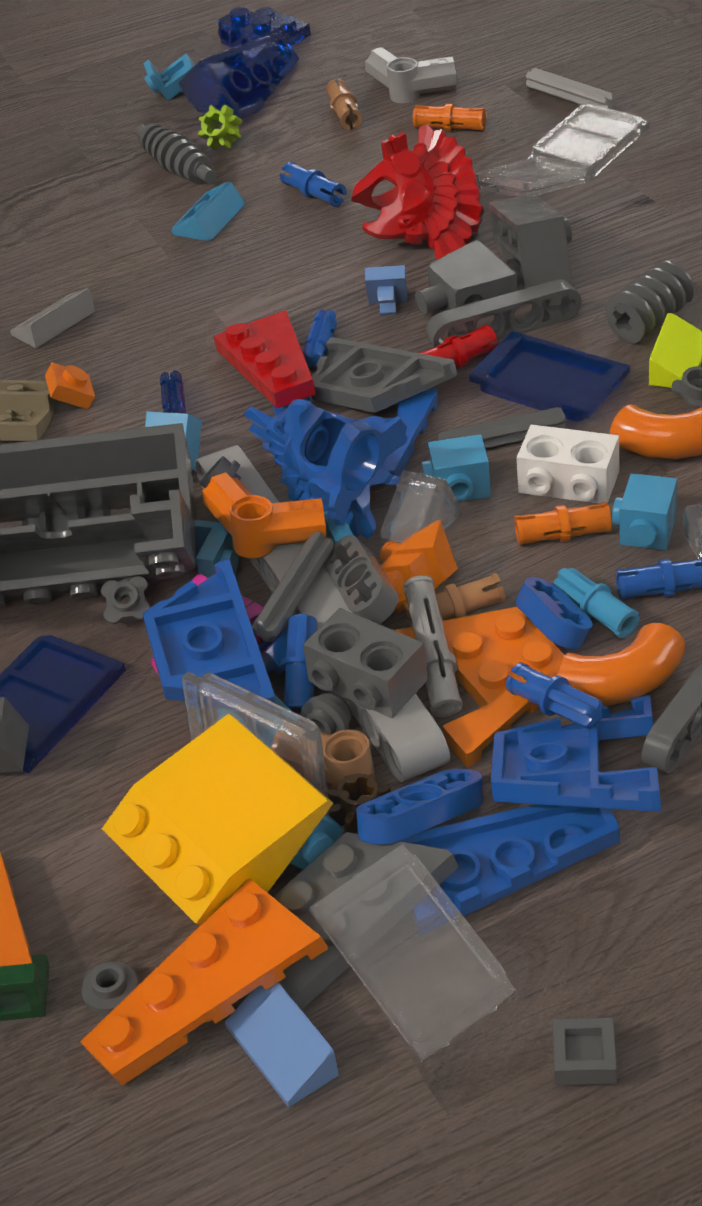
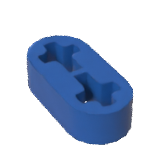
M527 577L515 600L518 608L552 642L568 649H580L593 626L590 618L555 584L538 577Z

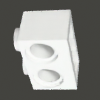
M530 425L516 457L518 493L597 504L602 502L608 503L620 471L619 435Z

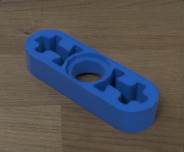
M470 769L445 770L361 804L356 810L358 838L369 844L396 843L481 806L483 803L482 775Z

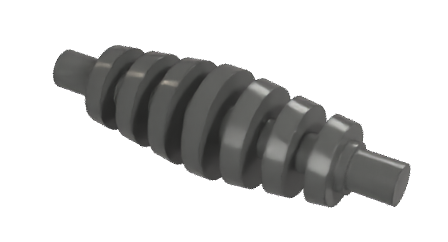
M140 124L136 128V135L140 138L141 147L167 172L193 183L205 181L211 184L216 180L217 174L212 169L210 159L186 136L157 124H150L148 126Z

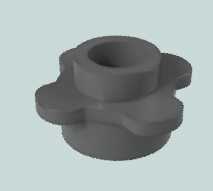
M699 366L688 368L683 373L682 380L673 381L671 387L672 392L676 395H681L688 406L693 409L702 407V367Z
M134 576L130 581L119 583L115 580H109L102 586L101 593L106 598L107 608L104 610L103 615L107 622L110 624H131L143 620L142 613L150 608L145 597L148 583L143 577ZM124 597L130 598L128 603H122Z

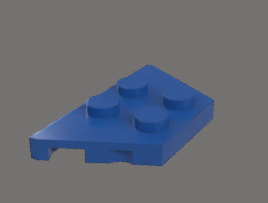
M229 559L221 560L215 564L216 574L198 586L191 580L176 590V593L171 598L158 602L142 613L165 699L268 712L277 710L275 695Z

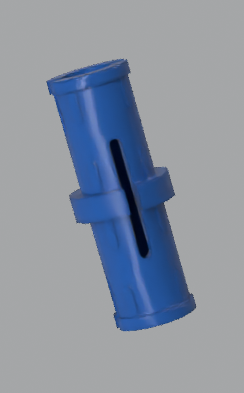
M287 162L281 170L292 174V176L280 173L281 182L299 189L303 196L307 198L316 197L333 207H338L344 202L345 198L334 194V192L346 195L345 185L327 179L323 172L315 169L307 170L294 162Z
M667 558L658 560V564L616 569L615 579L619 599L625 600L663 594L664 598L674 597L675 592L702 589V558L671 562Z

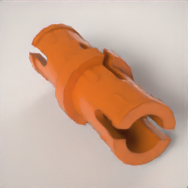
M446 103L445 106L439 107L415 105L413 110L414 128L428 124L431 128L452 132L453 129L484 131L487 116L485 108L456 107L455 104Z
M602 502L577 508H566V505L555 506L554 511L531 515L514 516V526L518 545L560 539L562 543L571 541V537L611 532L612 519L608 503Z

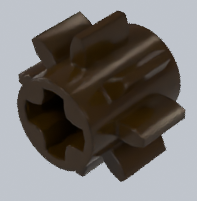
M373 774L345 776L340 782L338 790L328 791V798L333 802V805L328 810V814L341 827L343 826L345 833L358 834L357 807L390 793L391 787L390 785L378 787Z

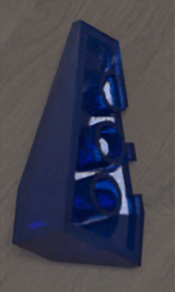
M280 31L201 59L178 84L197 112L206 114L209 111L210 105L221 111L222 107L227 105L233 109V115L242 119L257 113L261 109L267 98L275 91L278 84L286 77L300 58Z

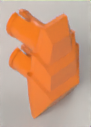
M436 520L414 533L402 543L396 541L385 543L379 555L380 562H384L381 568L399 596L395 608L396 613L405 610L404 604L407 603L403 587L408 579L420 575L429 576L434 580V589L436 591L458 569L440 520Z

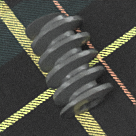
M669 260L660 261L641 276L610 297L606 305V316L612 331L626 343L636 344L641 341L654 328L663 324L667 313L674 314L681 310L685 303L692 301L694 297V284L691 276L681 265Z

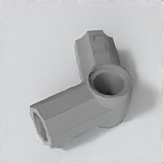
M383 47L371 50L369 58L365 60L366 72L389 88L390 99L396 103L413 102L423 93L456 89L457 78L453 57L417 62L409 57L397 58Z

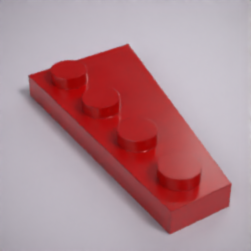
M286 310L248 324H233L227 327L225 332L213 336L216 350L276 408L291 404L296 399H304L316 394L312 376Z

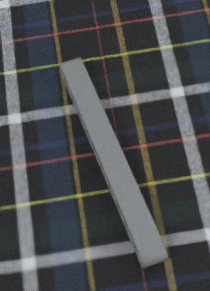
M238 445L195 459V468L200 482L222 456L230 462L236 460L240 464L236 473L241 477L240 481L253 495L263 496L270 500L271 503H279ZM305 542L275 545L273 551L268 555L260 558H249L272 593ZM324 564L291 615L307 614L315 617L318 621L317 630L339 608L351 612ZM416 694L393 718L374 710L364 709L356 702L341 696L398 782L403 783L450 762V752L446 739Z

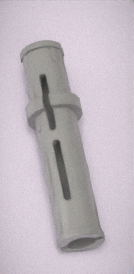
M414 576L404 583L403 591L406 595L415 639L424 643L428 678L426 687L431 705L430 711L436 717H449L460 712L463 706L454 674L458 669L456 656L449 652L443 621L435 594L434 580L429 576Z

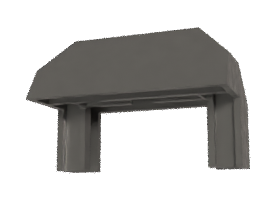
M183 423L0 444V523L22 521V526L0 528V608L6 606V600L24 598V603L40 604L52 601V595L70 593L71 598L95 597L98 595V590L109 580H115L119 583L130 581L134 576H141L148 584L168 578L183 576L186 571L196 568V509L191 460ZM131 508V513L111 515L110 511Z

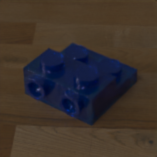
M238 7L232 9L230 14L218 19V34L221 44L263 61L311 36L309 23L298 20L294 16L277 12L270 7L259 8L255 13L245 7Z

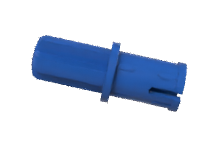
M307 614L290 616L287 628L286 658L282 659L280 667L285 670L284 704L297 716H301L302 706L311 697H314L315 684L309 682L303 644L317 631L318 621L315 617Z
M521 662L516 664L511 669V672L523 677L526 682L522 683L510 676L507 677V691L539 705L541 712L545 715L553 716L557 714L584 728H592L596 722H600L603 714L601 711L603 704L600 699L570 686L569 681L563 676L550 677Z

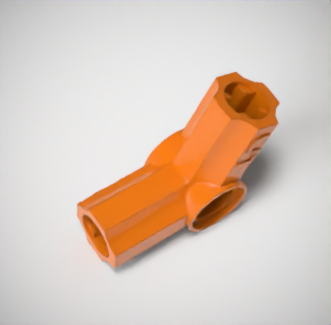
M226 472L211 477L208 486L202 490L203 504L232 535L233 549L242 557H264L273 551L275 545L306 542L313 532H322L326 537L322 498L271 503L270 500L263 496L253 495L238 478H232Z

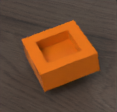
M51 362L45 374L50 398L88 410L95 398L89 374L73 365L63 366Z

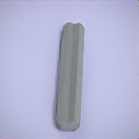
M533 68L531 72L529 71L526 74V85L528 88L602 113H608L615 106V96L611 92L538 68Z

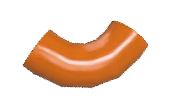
M630 404L623 407L617 413L612 422L610 434L619 435V448L648 458L681 459L702 455V407L688 413L666 415L653 413Z
M650 623L639 630L630 646L619 652L602 656L566 653L560 664L558 676L565 677L569 681L570 686L600 699L603 706L631 702V699L645 696L666 682L681 663L685 654L686 644L681 634L671 626L662 623Z

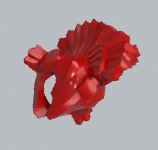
M428 124L419 127L418 142L413 147V152L408 150L407 136L404 132L398 135H391L388 140L382 141L383 160L355 184L351 202L360 203L366 207L381 211L377 220L363 222L362 230L375 238H401L410 244H422V240L426 239L429 247L434 250L436 260L471 243L472 232L478 233V228L483 221L481 217L485 212L483 206L479 203L481 195L477 187V176L473 171V162L471 158L466 157L464 146L457 145L455 137H447L443 130H435L434 132ZM388 180L395 184V187L382 195L371 196L374 188L381 181Z

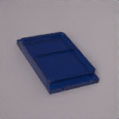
M512 331L469 374V381L479 384L480 390L483 393L540 411L559 407L562 409L566 419L582 421L585 418L588 419L630 373V365Z
M48 635L36 638L0 674V697H5L30 725L23 771L30 773L126 671L124 663Z

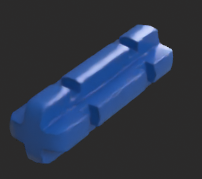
M320 309L315 314L302 350L308 368L314 367L317 369L316 365L319 358L326 356L328 353L326 343L328 339L333 337L337 326V321L335 320L337 314L332 309L327 312Z

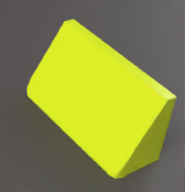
M667 313L649 359V385L671 388L673 381L682 380L683 373L688 368L700 367L702 363V331L677 315Z

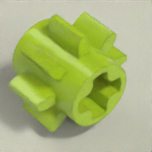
M210 105L209 111L203 117H199L202 130L198 132V136L208 140L207 146L214 150L220 144L230 150L231 144L237 138L242 137L239 134L238 125L243 121L236 115H233V109L227 105H224L221 111Z

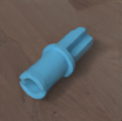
M562 568L558 571L557 578L553 584L559 587L590 619H596L619 638L628 637L636 629L640 620L639 612L614 597L609 586L603 583H594L574 568Z

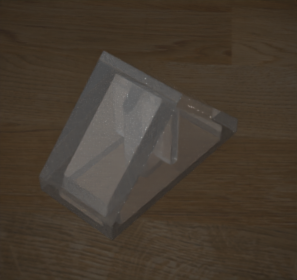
M403 470L381 529V538L403 542L436 520L441 521L445 530L461 516V505L446 479Z

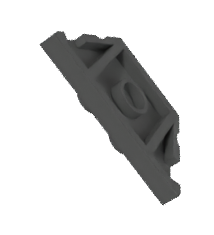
M331 337L326 343L328 355L319 358L316 365L317 371L312 374L316 394L311 396V398L337 406L341 405L360 409L364 412L376 413L454 378L457 375V370L453 359Z
M346 832L281 889L273 898L318 933L329 948L313 960H310L309 956L305 955L283 970L286 978L280 981V985L297 1006L303 1010L459 867L453 854L447 849L400 841L391 844H369L361 841L358 838V834Z

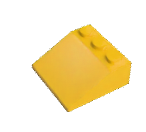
M228 713L136 782L101 829L195 924L201 925L249 878L268 893L333 805V802L236 717Z

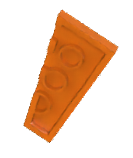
M249 878L89 1032L80 1043L123 1086L188 1043V1033L205 1022L213 1020L215 1024L235 1011L233 1003L260 985L263 986L265 991L286 978L283 972L284 969L305 955H308L310 960H313L329 948L318 933Z

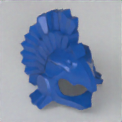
M303 399L292 401L286 410L275 417L249 406L244 412L246 418L252 423L249 431L254 437L263 441L264 450L271 453L275 464L282 467L280 482L287 486L288 498L292 501L322 498L324 512L328 511V519L334 520L335 525H343L347 521L352 534L356 537L362 535L368 540L376 529L375 519L370 510L371 485H411L412 480H403L401 476L392 475L381 468L385 457L407 442V426L399 416L381 426L372 420H355L338 413L327 412L311 404L312 402Z

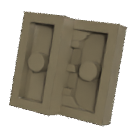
M0 380V440L34 441L39 440L43 436L59 401L50 398L46 381Z

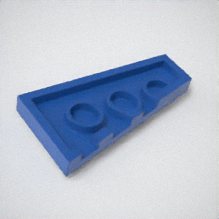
M534 804L425 830L401 840L400 842L447 849L453 854L459 866L411 910L419 937L620 843V828L612 809Z

